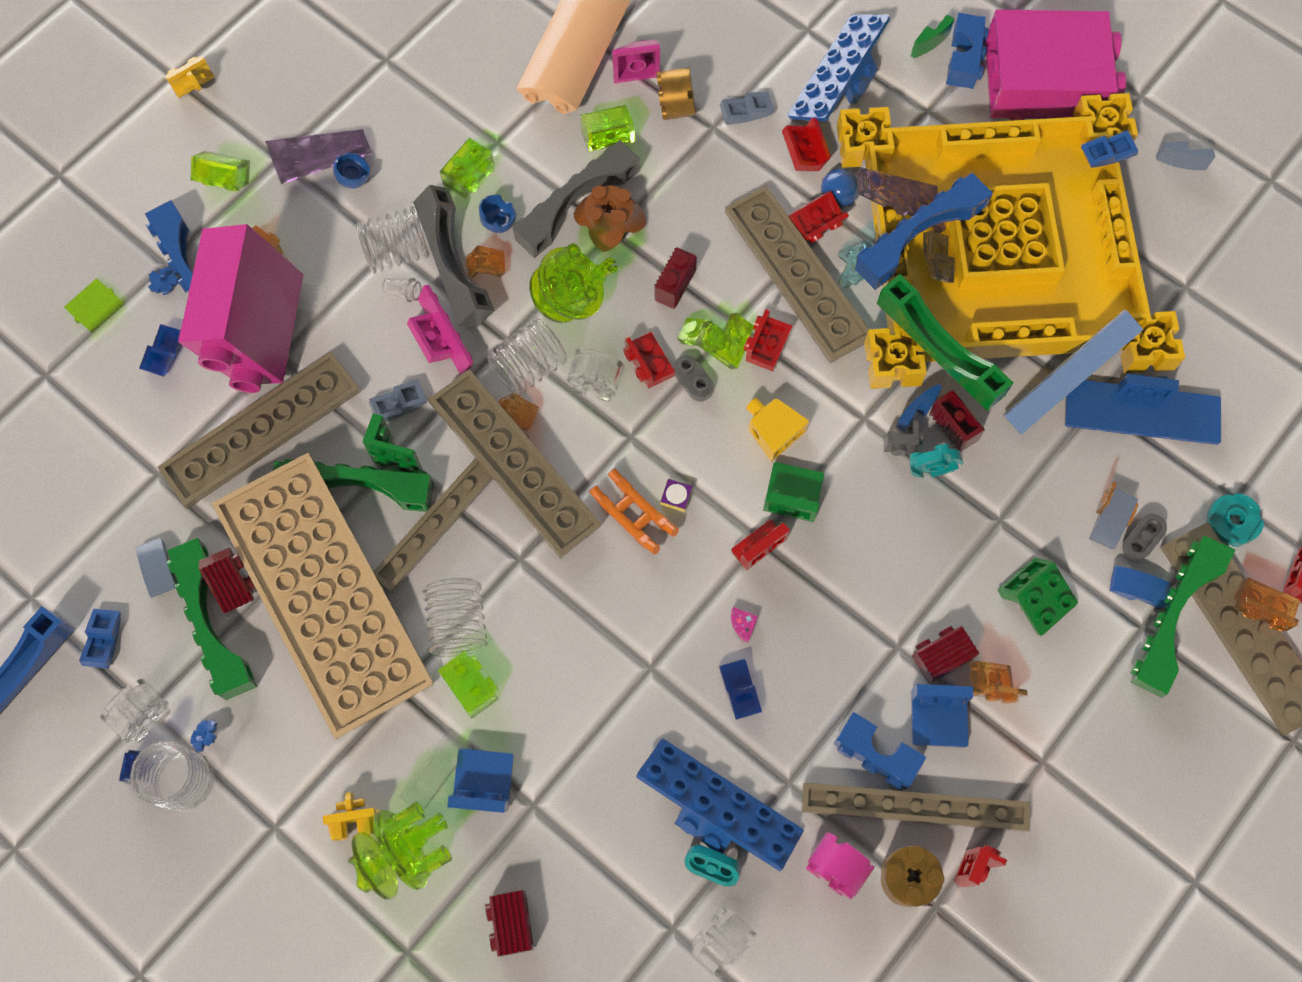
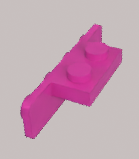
M429 284L423 285L418 302L425 314L409 318L407 325L429 363L451 358L458 372L462 375L471 369L473 365L472 356L463 345L459 333L452 326L448 314L444 312L439 303L437 295L432 291Z

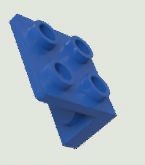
M917 684L911 690L912 744L918 746L967 747L969 745L967 702L973 698V686Z
M459 749L453 794L448 797L447 807L499 813L508 811L514 754Z

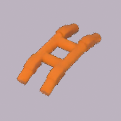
M613 468L607 475L614 481L620 491L626 495L621 501L614 505L597 485L588 492L643 548L655 555L660 551V546L645 534L642 529L653 520L660 529L674 537L678 534L679 528L672 524L662 513H659L633 488L616 468ZM633 502L644 512L634 523L623 513Z

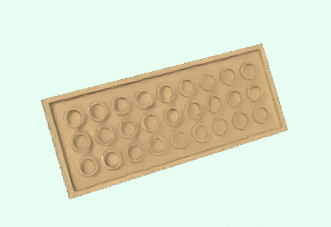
M309 453L211 503L334 739H339L435 685Z

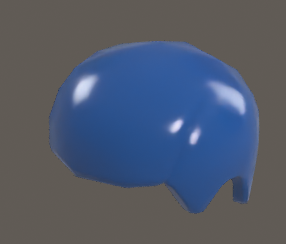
M346 153L337 156L333 165V174L339 184L345 188L355 189L367 182L370 175V166L360 155Z
M833 169L822 179L821 191L823 194L831 191L839 207H845L852 204L858 198L859 184L851 171L847 169Z
M498 194L488 195L481 200L479 218L481 224L487 230L503 233L514 226L517 214L512 202L507 203L503 201L501 195Z

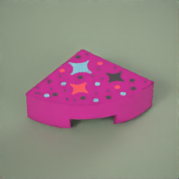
M733 607L731 611L733 629L740 639L748 643L758 616Z

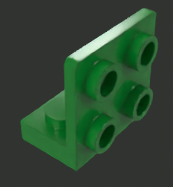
M373 413L362 441L373 462L383 467H388V464L393 465L401 471L412 473L413 470H422L416 452L412 449L393 445V436L384 417Z
M774 462L763 511L814 522L818 512V502L824 473Z
M1036 557L997 590L1003 599L1019 604L1033 629L1040 636H1043L1078 604L1077 599L1056 564L1052 561Z

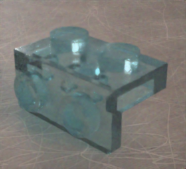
M862 239L838 252L837 256L847 264L837 281V284L843 289L851 285H857L865 280L855 270L858 260L857 255L865 247L871 248L874 245L872 242Z

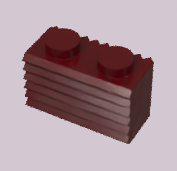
M678 247L674 248L672 256L667 260L663 272H661L659 279L654 284L655 301L672 309L676 308L697 270L696 255Z
M954 390L937 399L929 413V416H933L932 420H936L935 424H939L938 428H942V432H945V436H948V440H951V444H955L954 448H958L960 452L976 443L986 430Z
M230 547L199 560V570L223 613L252 602L254 600V590H256L250 576H245L242 570L244 565L238 553L233 554Z
M949 626L938 633L939 639L933 642L930 639H926L915 646L917 651L912 655V658L929 684L975 659L980 654L963 626L955 630L952 626Z
M519 890L489 896L490 903L485 904L487 921H493L494 933L489 934L491 951H497V957L533 951L534 944L526 891Z

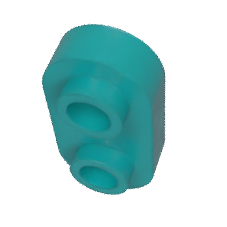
M702 845L690 847L684 859V864L691 873L722 886L730 887L735 885L741 874V866L735 859Z

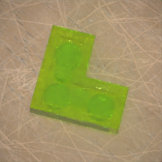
M738 313L730 314L724 330L713 322L706 321L703 323L695 344L729 369H737L744 353V345L747 338L751 335L754 325Z

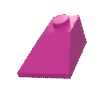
M642 40L612 50L614 84L657 78L656 72H660L659 43L656 40Z

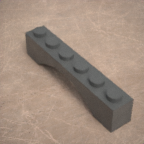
M621 140L614 145L608 146L600 157L591 160L584 170L579 174H574L567 184L562 188L554 190L546 201L537 204L529 215L525 218H520L513 227L515 240L533 258H536L553 243L554 232L558 222L574 202L591 193L595 186L624 185L640 172V157Z
M429 184L413 201L458 325L478 327L495 310L487 290L471 280L459 259L455 242L456 207L449 188Z

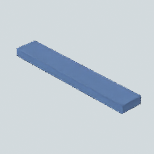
M1123 310L1003 414L1004 417L1022 435L1143 330L1142 327L1127 310Z

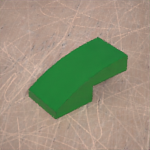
M946 15L935 30L926 26L914 41L911 57L917 58L940 45L950 34L955 18Z

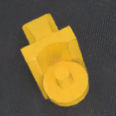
M200 56L189 59L187 64L179 69L173 68L168 71L165 78L176 96L180 98L194 89L199 92L202 90L201 85L215 78V76L208 67L204 57Z
M347 792L345 794V801L336 802V811L346 810V812L324 815L323 824L328 826L332 841L349 839L347 824L357 823L359 837L375 835L376 819H380L379 810H375L374 807L356 810V808L365 807V799H355L353 792Z

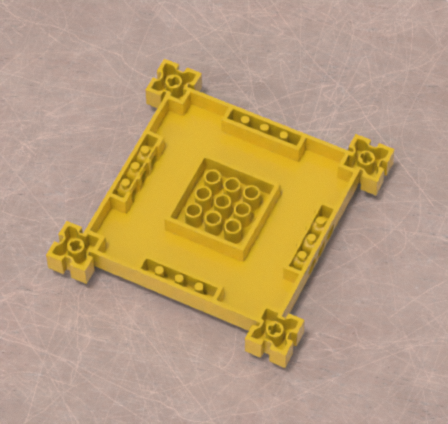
M1110 94L1107 101H1102L1101 95L1081 96L1073 112L1074 117L893 128H890L889 107L869 108L868 114L860 115V108L841 109L837 122L838 142L841 143L842 168L861 167L862 161L865 160L876 242L884 233L890 234L894 231L895 227L903 219L909 220L913 217L919 207L922 205L928 206L932 203L938 193L951 189L953 183L960 177L965 178L973 173L993 193L988 206L970 220L943 222L927 228L914 237L902 251L894 277L884 283L882 288L901 274L919 291L923 301L940 325L958 343L982 359L1075 353L1119 313L1127 310L1143 330L1120 349L1124 350L1120 355L1124 374L1143 373L1150 365H1152L1154 372L1174 371L1186 358L1182 339L1173 338L1180 330L1176 311L1155 312L1151 317L1120 163L1091 168L1081 149V145L1105 135L1108 139L1127 130L1133 141H1135L1138 131L1135 118H1129L1133 110L1130 94ZM886 313L887 328L869 329L864 342L866 361H871L868 368L870 389L891 388L894 380H899L901 387L921 386L927 374L925 362L936 361Z

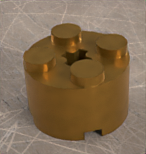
M690 67L656 72L658 86H661L659 87L658 95L663 120L696 115Z
M907 846L891 853L884 860L881 868V886L884 893L892 902L904 907H918L932 902L939 895L945 880L938 859L930 851L920 846ZM914 871L916 874L915 881L909 883L906 879L909 876L908 872Z

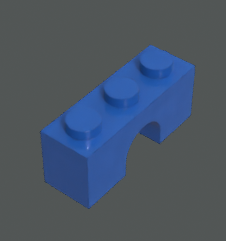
M958 13L953 29L951 47L961 48L965 52L953 51L948 65L946 85L973 89L976 80H981L984 66L980 65V61L984 60L986 46L982 45L983 42H986L989 27H985L986 17Z
M853 712L833 743L838 747L837 751L849 759L854 757L861 761V766L872 774L880 773L886 777L885 781L890 786L898 790L901 787L903 789L910 787L927 757L903 742L897 746L892 755L879 754L872 745V736L877 726Z

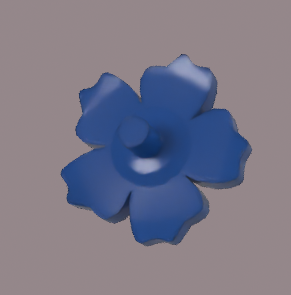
M166 266L160 269L159 273L152 271L149 274L151 284L148 288L151 292L157 294L162 292L163 295L170 294L173 290L172 286L178 284V277L172 274L171 268Z
M215 720L201 721L197 725L196 730L193 731L190 743L193 744V748L197 752H203L205 745L209 746L215 743L217 736L213 733L217 730L218 725Z

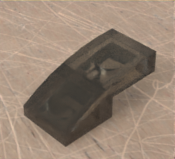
M933 231L924 232V256L931 278L953 283L955 258L948 256L949 236Z

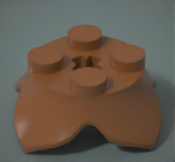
M595 186L592 189V193L579 203L573 213L576 223L588 228L591 241L602 252L616 247L621 242L625 232L636 233L647 225L642 208L633 200L630 192L627 189L616 186Z

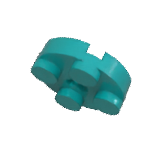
M949 444L937 445L933 448V451L926 453H913L909 456L911 475L924 478L923 473L931 472V477H937L954 472L959 469L958 463L963 465L962 454L959 450L950 449Z
M1226 494L1219 497L1212 503L1207 513L1208 519L1206 523L1210 524L1221 542L1233 547H1241L1244 544L1250 543L1261 534L1264 527V519L1261 520L1259 505L1244 494ZM1238 515V521L1241 525L1233 524L1230 516Z

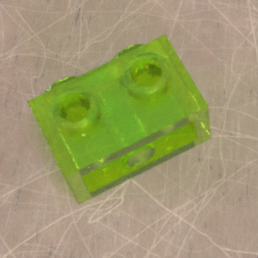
M626 105L580 114L581 133L589 152L607 148L610 145L616 144L619 140L624 144L635 142L634 122Z
M468 138L439 171L443 185L466 199L470 193L476 191L485 175L487 176L492 172L494 168L492 151L473 139Z
M208 151L191 156L192 181L201 182L207 186L223 187L229 191H239L240 188L249 184V160Z
M463 651L439 668L438 672L472 719L499 700L495 694L499 689L490 676L484 679L479 671L483 666L476 656L472 655L469 657Z

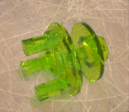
M574 243L567 247H558L551 250L543 257L539 267L530 278L529 290L535 307L547 319L557 323H567L572 320H583L591 317L602 305L604 298L603 282H605L606 277L618 270L617 265L612 267L616 261L608 257L600 264H594L581 252L579 246Z
M415 801L397 814L387 810H381L374 816V830L377 841L365 832H359L352 838L353 856L348 859V863L355 867L356 886L365 893L373 890L377 895L386 900L395 897L398 892L396 875L414 890H420L425 887L427 879L431 876L432 872L452 861L450 851L443 845L426 856L423 852V847L428 843V839L448 828L446 820L437 824L444 818L443 815L438 812L420 825L414 824L420 819L425 818V811L418 801Z

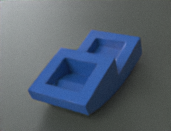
M1128 130L1108 139L1104 135L1081 145V149L1091 168L1117 163L1138 154V149Z
M937 384L920 394L906 408L896 427L905 432L916 412L927 416L943 386Z
M1114 566L1109 591L1130 601L1138 599L1161 609L1166 608L1167 603L1164 602V599L1170 590L1171 583L1141 571Z
M93 609L85 629L88 638L79 659L82 666L109 669L120 628V611Z

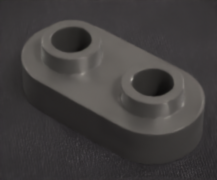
M684 355L677 358L674 363L677 380L692 399L696 401L708 400L713 394L714 387L711 378L694 357ZM684 364L690 365V368L684 369L682 368V366ZM702 383L705 387L698 388L696 385Z
M1157 514L1144 516L1122 544L1124 555L1133 561L1145 559L1166 534L1167 524L1165 520ZM1147 526L1152 527L1154 533H1150L1147 530ZM1132 545L1137 546L1139 552H1135L1132 549Z

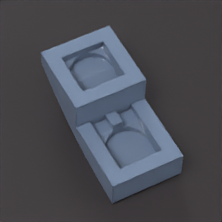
M769 92L746 93L744 99H723L720 104L725 125L750 122L774 113Z
M1188 141L1164 142L1156 154V160L1170 166L1188 170H1207L1215 158L1214 149L1190 150Z
M418 379L394 386L393 392L369 399L372 412L383 416L385 422L403 416L427 403Z
M1113 488L1107 497L1101 514L1097 517L1089 539L1114 550L1129 522L1138 498Z
M162 538L135 547L142 576L150 597L153 598L176 589L175 575L171 573L167 565L166 544Z

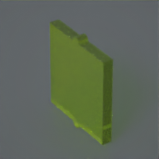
M96 278L68 302L64 308L74 317L76 323H81L93 333L125 304L114 294L112 288H107Z

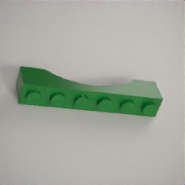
M901 274L881 289L876 304L985 410L989 411L1006 396L1014 382L995 364L974 355L958 343L932 315L919 291Z
M284 459V462L274 461L273 471L293 461V459ZM314 461L328 489L340 486L369 488L386 495L403 510L427 512L430 509L434 482L431 475L425 471L413 470L412 473L402 472L397 468L376 470L372 466L351 468L349 465L342 463L328 466Z
M1205 535L1197 542L1193 541L1186 553L1190 558L1186 565L1182 564L1175 576L1179 581L1175 589L1170 588L1164 599V602L1168 603L1164 613L1159 611L1153 622V626L1157 628L1153 636L1148 635L1141 649L1145 653L1141 660L1137 659L1133 664L1130 674L1134 676L1130 683L1161 698L1168 695L1179 672L1175 657L1174 638L1181 610L1197 589L1225 574L1235 549Z
M195 538L167 550L170 557L167 560V565L173 575L176 574L178 583L175 584L180 598L185 600L186 607L183 608L185 616L189 622L193 623L195 628L192 631V636L197 646L202 648L204 655H201L200 658L204 668L210 671L212 679L209 680L212 692L214 695L229 700L256 688L257 685L249 663L229 651L217 637L211 625L207 610L209 586L199 570V560L210 556L206 545L199 538Z

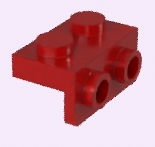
M812 118L806 126L786 125L783 128L782 134L795 171H820L831 158L818 119Z
M829 191L792 212L788 217L805 240L814 242L824 236L823 232L830 228L832 231L844 224L842 220L849 217L847 212H841L832 192Z
M765 309L763 316H757L753 326V330H756L753 338L750 336L747 338L743 350L747 352L745 361L773 372L793 326L769 317L770 310Z

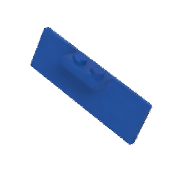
M855 14L849 17L787 114L789 119L811 120L816 118L818 121H827L843 94H845L849 103H858L878 71L870 51L889 23V15Z
M1141 373L1126 374L1119 384L1084 380L1065 398V426L1219 445L1221 443V397L1178 391L1179 380L1170 379L1167 376L1150 377L1144 376Z
M665 739L660 740L636 775L637 779L683 808L674 823L675 825L706 844L708 848L723 854L732 840L776 870L782 871L804 832L803 828Z

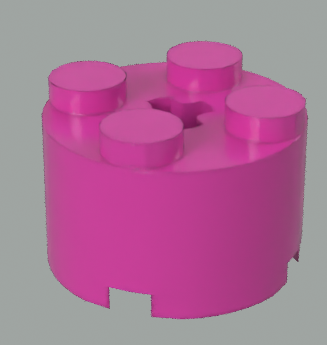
M827 832L808 859V865L805 869L819 879L821 877L829 882L827 886L837 894L844 895L852 900L853 897H856L875 866L871 865L869 859L845 842V844L841 843L840 845L835 841L838 837Z

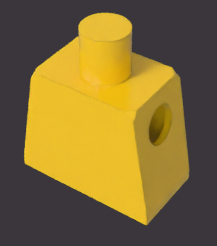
M754 398L746 406V409L754 416L750 420L748 429L771 461H774L808 429L809 421L779 399H774L765 406L760 400Z

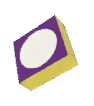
M668 479L660 505L685 512L693 486Z

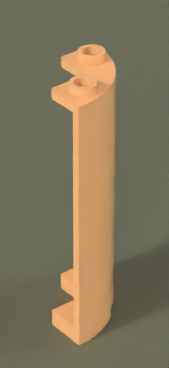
M561 0L516 90L523 95L525 100L533 104L548 100L554 109L562 114L578 110L631 0Z

